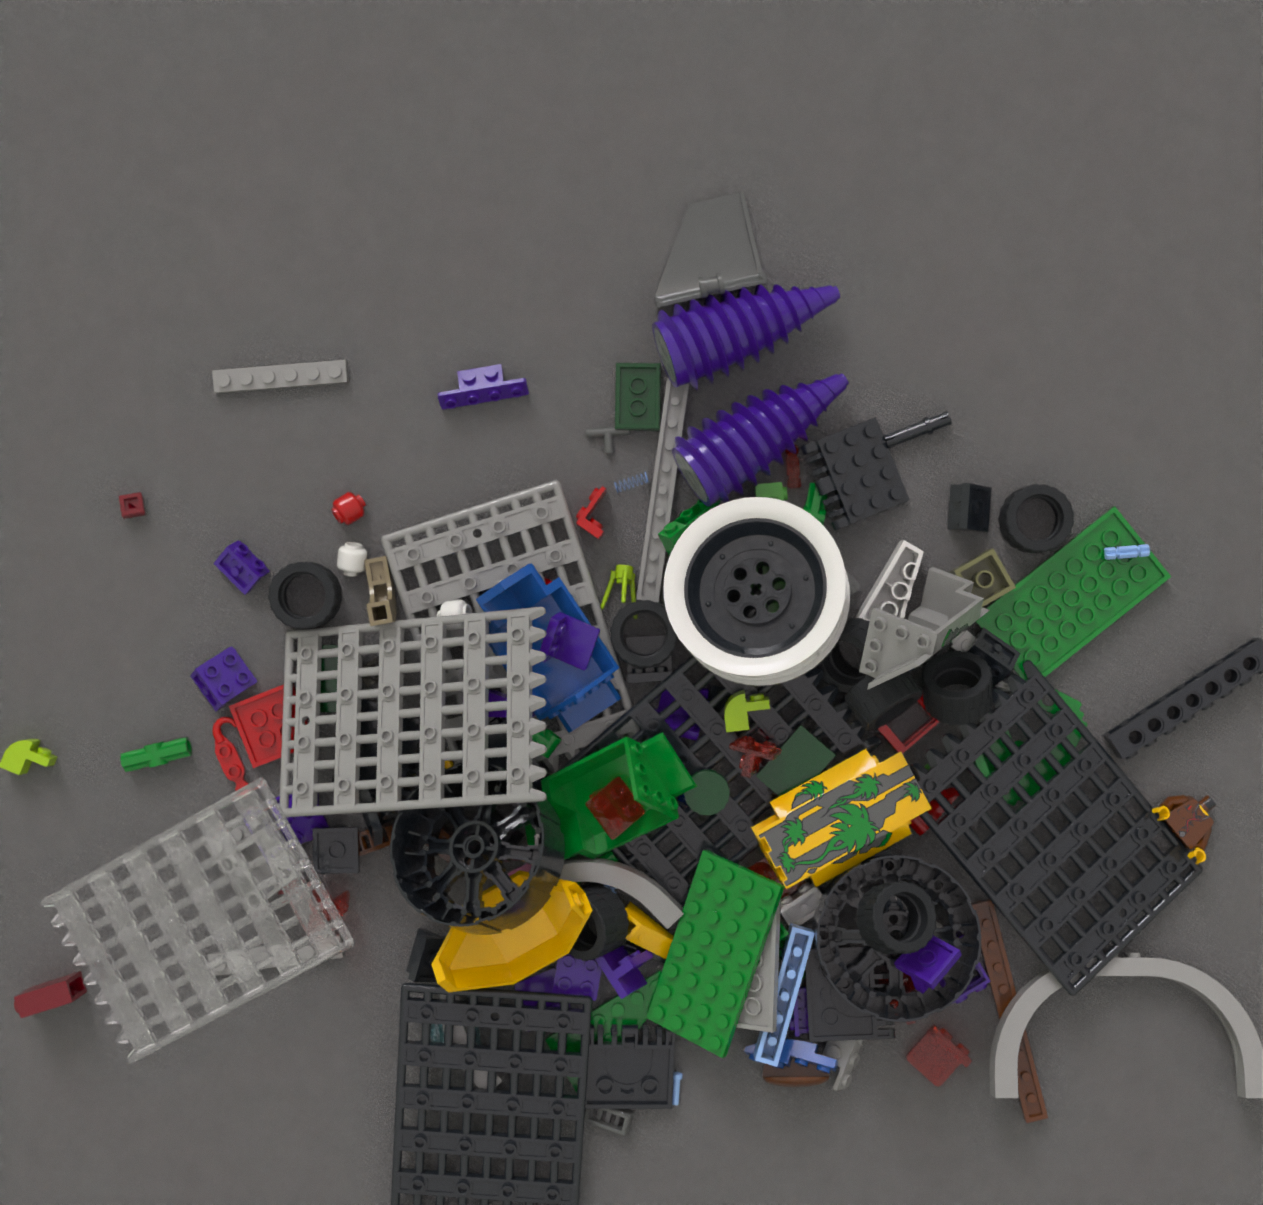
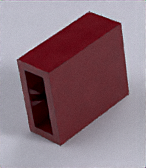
M81 971L29 987L14 997V1008L19 1013L20 1018L22 1019L72 1003L87 993Z

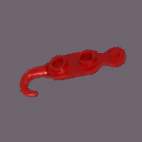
M221 717L216 720L212 729L215 738V754L227 779L236 783V794L240 797H247L250 795L252 788L244 780V764L234 744L221 732V726L224 723H231L234 727L237 726L231 717Z

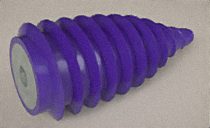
M758 284L755 287L754 295L745 287L738 290L737 298L725 290V293L721 294V302H718L715 297L708 294L703 307L698 301L691 299L688 311L675 304L673 316L671 317L663 310H659L658 320L652 324V330L666 374L675 388L690 383L695 390H698V379L706 377L713 385L714 373L719 370L729 378V366L736 363L744 371V359L749 356L759 363V352L762 349L766 348L771 354H774V343L779 339L788 345V334L794 329L801 332V325L810 318L814 320L813 316L836 303L840 299V293L837 286L832 287L831 285L817 288L809 287V289H799L796 286H792L790 291H785L780 285L775 284L772 292H768L764 286Z
M841 373L822 380H815L814 383L808 385L798 383L796 389L781 385L778 395L772 390L764 389L762 401L756 396L748 395L746 407L738 402H733L731 404V415L724 410H718L716 412L717 423L709 418H703L701 423L702 431L690 426L687 429L688 440L676 436L674 440L675 448L672 449L674 460L692 491L706 506L710 507L719 500L723 503L729 502L728 494L732 491L743 496V483L748 481L756 487L757 480L755 475L759 471L770 476L769 464L772 461L783 466L784 462L781 454L785 450L796 454L794 442L798 437L806 442L808 441L805 431L810 425L818 427L816 419L823 411L827 412L826 408L846 389L849 382L845 375Z

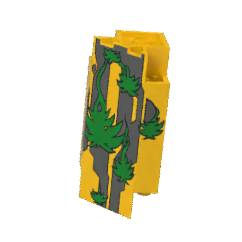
M865 749L772 800L770 804L775 815L756 824L751 829L761 851L786 889L808 877L817 887L911 835L909 825L912 823L910 820L932 808L901 751L879 763L876 756H870Z

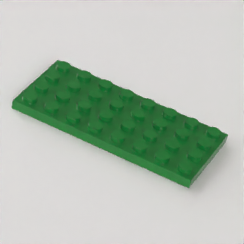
M1114 506L1017 582L1015 589L988 605L985 609L989 611L975 623L980 629L986 628L1021 653L1013 668L1019 677L1024 680L1027 679L1023 668V662L1026 660L1032 661L1042 675L1046 677L1167 581L1171 575L1151 551L1150 555L1146 557L1105 559V548L1131 545L1138 547V545L1145 544Z
M703 850L682 910L684 915L679 919L646 1018L721 1058L726 1057L785 886L713 852Z

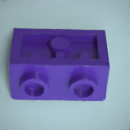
M239 540L228 545L213 563L244 595L248 594L258 581L270 572L265 564Z

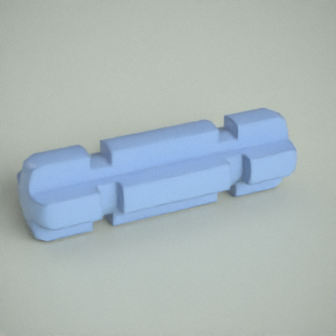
M1148 544L1138 545V547L1131 545L1104 549L1106 560L1116 559V557L1117 559L1150 555Z

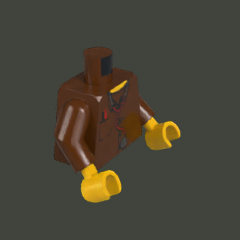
M1208 795L1199 802L1190 796H1169L1159 807L1152 809V813L1158 812L1159 814L1157 821L1164 820L1186 848L1190 850L1193 848V851L1187 855L1189 859L1196 856L1197 861L1195 864L1206 860L1205 849L1212 832L1211 826L1214 824V821L1207 813L1216 806V803Z

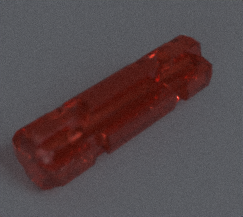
M795 445L796 454L785 450V454L788 455L786 467L787 476H789V479H787L788 488L790 489L801 487V478L798 477L800 475L799 457H797V454H799L798 445Z

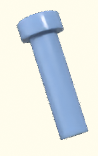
M673 1072L672 1105H679L680 1080L683 1078V1074L680 1072Z

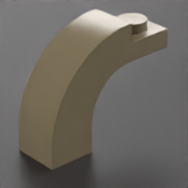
M387 557L366 559L364 563L370 592V602L366 606L370 626L395 622L397 616L396 596Z

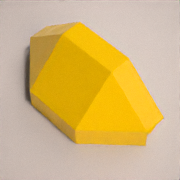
M519 870L509 877L514 883L521 886L530 874L529 872ZM559 879L557 886H554L550 892L551 897L540 911L531 919L512 930L505 929L502 930V933L492 935H476L450 928L431 964L437 983L447 992L512 985L567 955L593 911L586 893L576 882ZM496 884L482 893L484 907L493 908L496 904L504 901L501 891Z

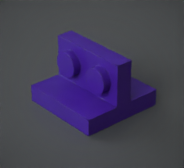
M933 935L931 941L924 948L914 953L901 954L894 964L897 969L911 976L915 989L924 994L928 988L934 989L961 957V952L959 949Z
M621 946L603 955L596 961L619 997L623 999L648 984L638 968L654 956L648 950L642 953L638 950L629 955L624 946Z

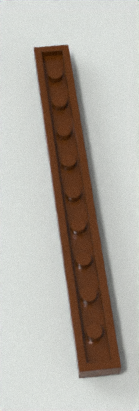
M989 899L971 903L978 915L981 929V952L987 976L991 981L989 984L1000 1021L1008 1004L1017 993L995 907ZM1025 1029L1018 1053V1097L1024 1121L1030 1123L1046 1119L1048 1115Z

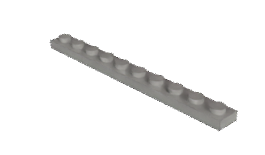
M668 377L636 600H651L653 602H659L666 552L658 533L670 523L677 464L674 460L672 449L675 448V437H682L689 383L675 388Z

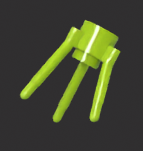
M616 565L615 571H611L610 580L600 605L601 610L606 605L615 579L616 584L622 585L621 602H626L627 585L629 584L631 602H636L633 566Z

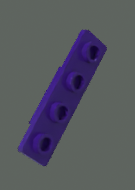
M498 364L457 371L459 389L437 393L441 409L444 410L513 397L517 398L529 395L526 378L504 381L502 365Z

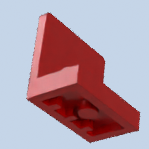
M603 486L600 489H594L588 498L591 501L587 508L583 506L576 515V519H578L576 524L599 541L605 534L601 530L603 525L593 518L590 521L587 519L607 492Z

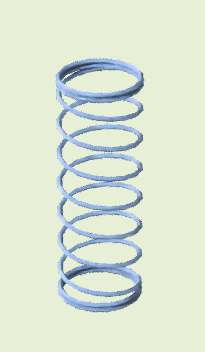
M644 472L646 477L645 483L647 484V482L649 483V480L646 472ZM614 482L615 487H616V490H617V493H619V492H618V489H617V486H616L617 483Z

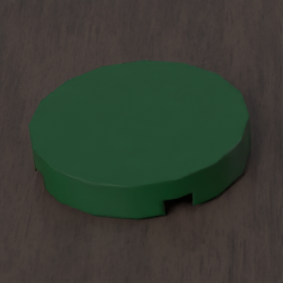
M707 769L693 774L691 777L697 787L684 793L688 806L696 813L708 816L717 814L724 809L729 801L730 794L725 778L720 773Z

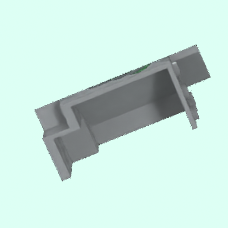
M932 567L928 571L921 606L909 614L908 620L875 607L872 609L859 672L875 678L868 684V689L920 666L989 611L982 607L984 598L971 594L974 582Z

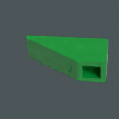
M698 499L696 504L683 511L676 520L668 523L658 533L669 556L683 532L701 515L719 506L720 500L708 507Z

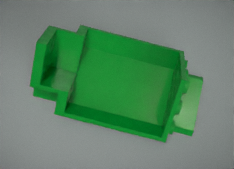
M663 732L642 743L626 736L541 780L542 791L547 795V799L554 807L561 822L560 829L561 833L564 834L565 840L564 860L578 853L594 859L678 819V802L675 797L697 787ZM529 824L525 826L527 844L535 845L534 835L536 833L532 825Z

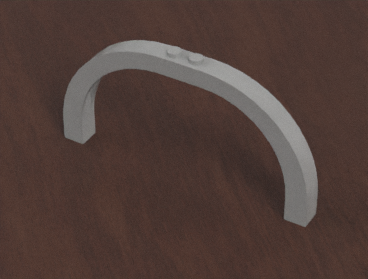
M582 857L564 860L560 879L572 882H596L620 889L640 901L667 929L684 915L682 912L683 907L658 882L631 866L603 858L591 859ZM440 995V999H446V995ZM455 996V1000L462 1001V996ZM454 1025L453 1043H467V1026ZM474 1070V1083L478 1088L487 1089L488 1071ZM497 1072L496 1087L503 1081L504 1072Z
M1133 952L1127 953V957H1118L1117 954L1095 976L1161 977L1177 982L1196 993L1213 1009L1229 1036L1235 1058L1237 1096L1243 1098H1263V1048L1261 1041L1244 1008L1218 981L1192 966L1167 959L1141 957V953ZM1094 957L1086 965L1089 969L1098 959ZM1048 969L1031 979L1018 991L1008 1004L997 1025L992 1041L989 1068L990 1096L994 1098H1018V1053L1023 1033L1030 1018L1041 1003L1055 991L1062 988V985ZM1078 972L1070 982L1077 981L1082 976L1081 973Z

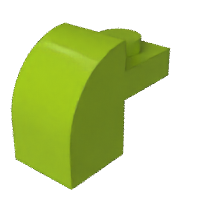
M744 690L734 693L726 702L724 709L726 732L749 730L747 712L770 709L769 697H764V694L759 693L752 694L750 698L746 699Z
M39 739L21 740L11 744L6 749L0 762V768L17 775L28 773L32 761L49 767L55 765L57 756L52 755V751L47 748H38L41 741Z

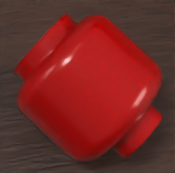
M347 492L333 501L331 511L340 524L350 525L364 516L363 507L366 504L359 494L355 496L352 492Z

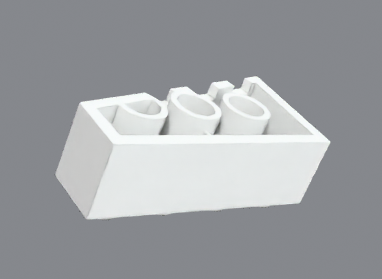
M905 540L899 541L855 618H863L866 621H870L874 607L904 618L924 551Z

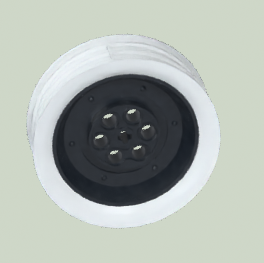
M767 497L741 498L710 509L683 532L671 552L664 575L665 608L676 635L705 668L735 683L754 686L774 685L793 680L807 673L824 660L834 648L844 630L849 613L850 586L848 576L834 539L828 530L810 513L796 505L779 499ZM761 566L770 567L768 573L764 575L759 574L758 570ZM739 572H746L747 577L744 580H736V575ZM777 582H785L784 589L780 591L774 589ZM757 588L758 590H761L762 593L758 596L757 594H754V589ZM732 594H740L739 601L735 603L730 602L729 599ZM777 603L779 604V609L774 613L768 612L769 605ZM748 610H757L754 618L748 619L745 617Z

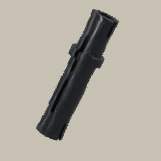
M945 411L931 418L925 417L921 422L883 435L888 449L926 433L928 435L933 434L934 430L951 425L952 421L948 417L949 413Z

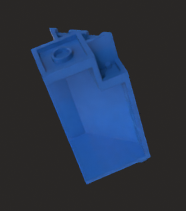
M532 563L505 578L476 599L484 612L544 607L546 613L532 620V626L545 631L547 630L550 618L559 612L591 625L560 577L546 585ZM507 619L490 621L489 634L507 632ZM599 636L586 670H581L553 657L546 662L541 661L532 666V672L544 675L547 679L544 684L532 689V695L544 698L547 702L544 707L534 711L538 720L541 721L547 716L551 720L558 716L568 733H570L621 699V696L610 681L614 678L612 673L620 667ZM544 638L533 642L532 649L540 651ZM507 642L489 643L496 656L507 655ZM507 664L502 665L507 672Z

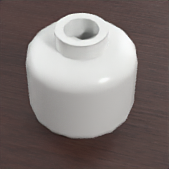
M346 542L345 545L339 548L337 567L344 571V575L357 576V573L365 570L364 560L367 559V550L362 547V544Z
M464 600L446 601L438 610L437 617L472 613V609ZM464 623L446 625V630L464 629Z

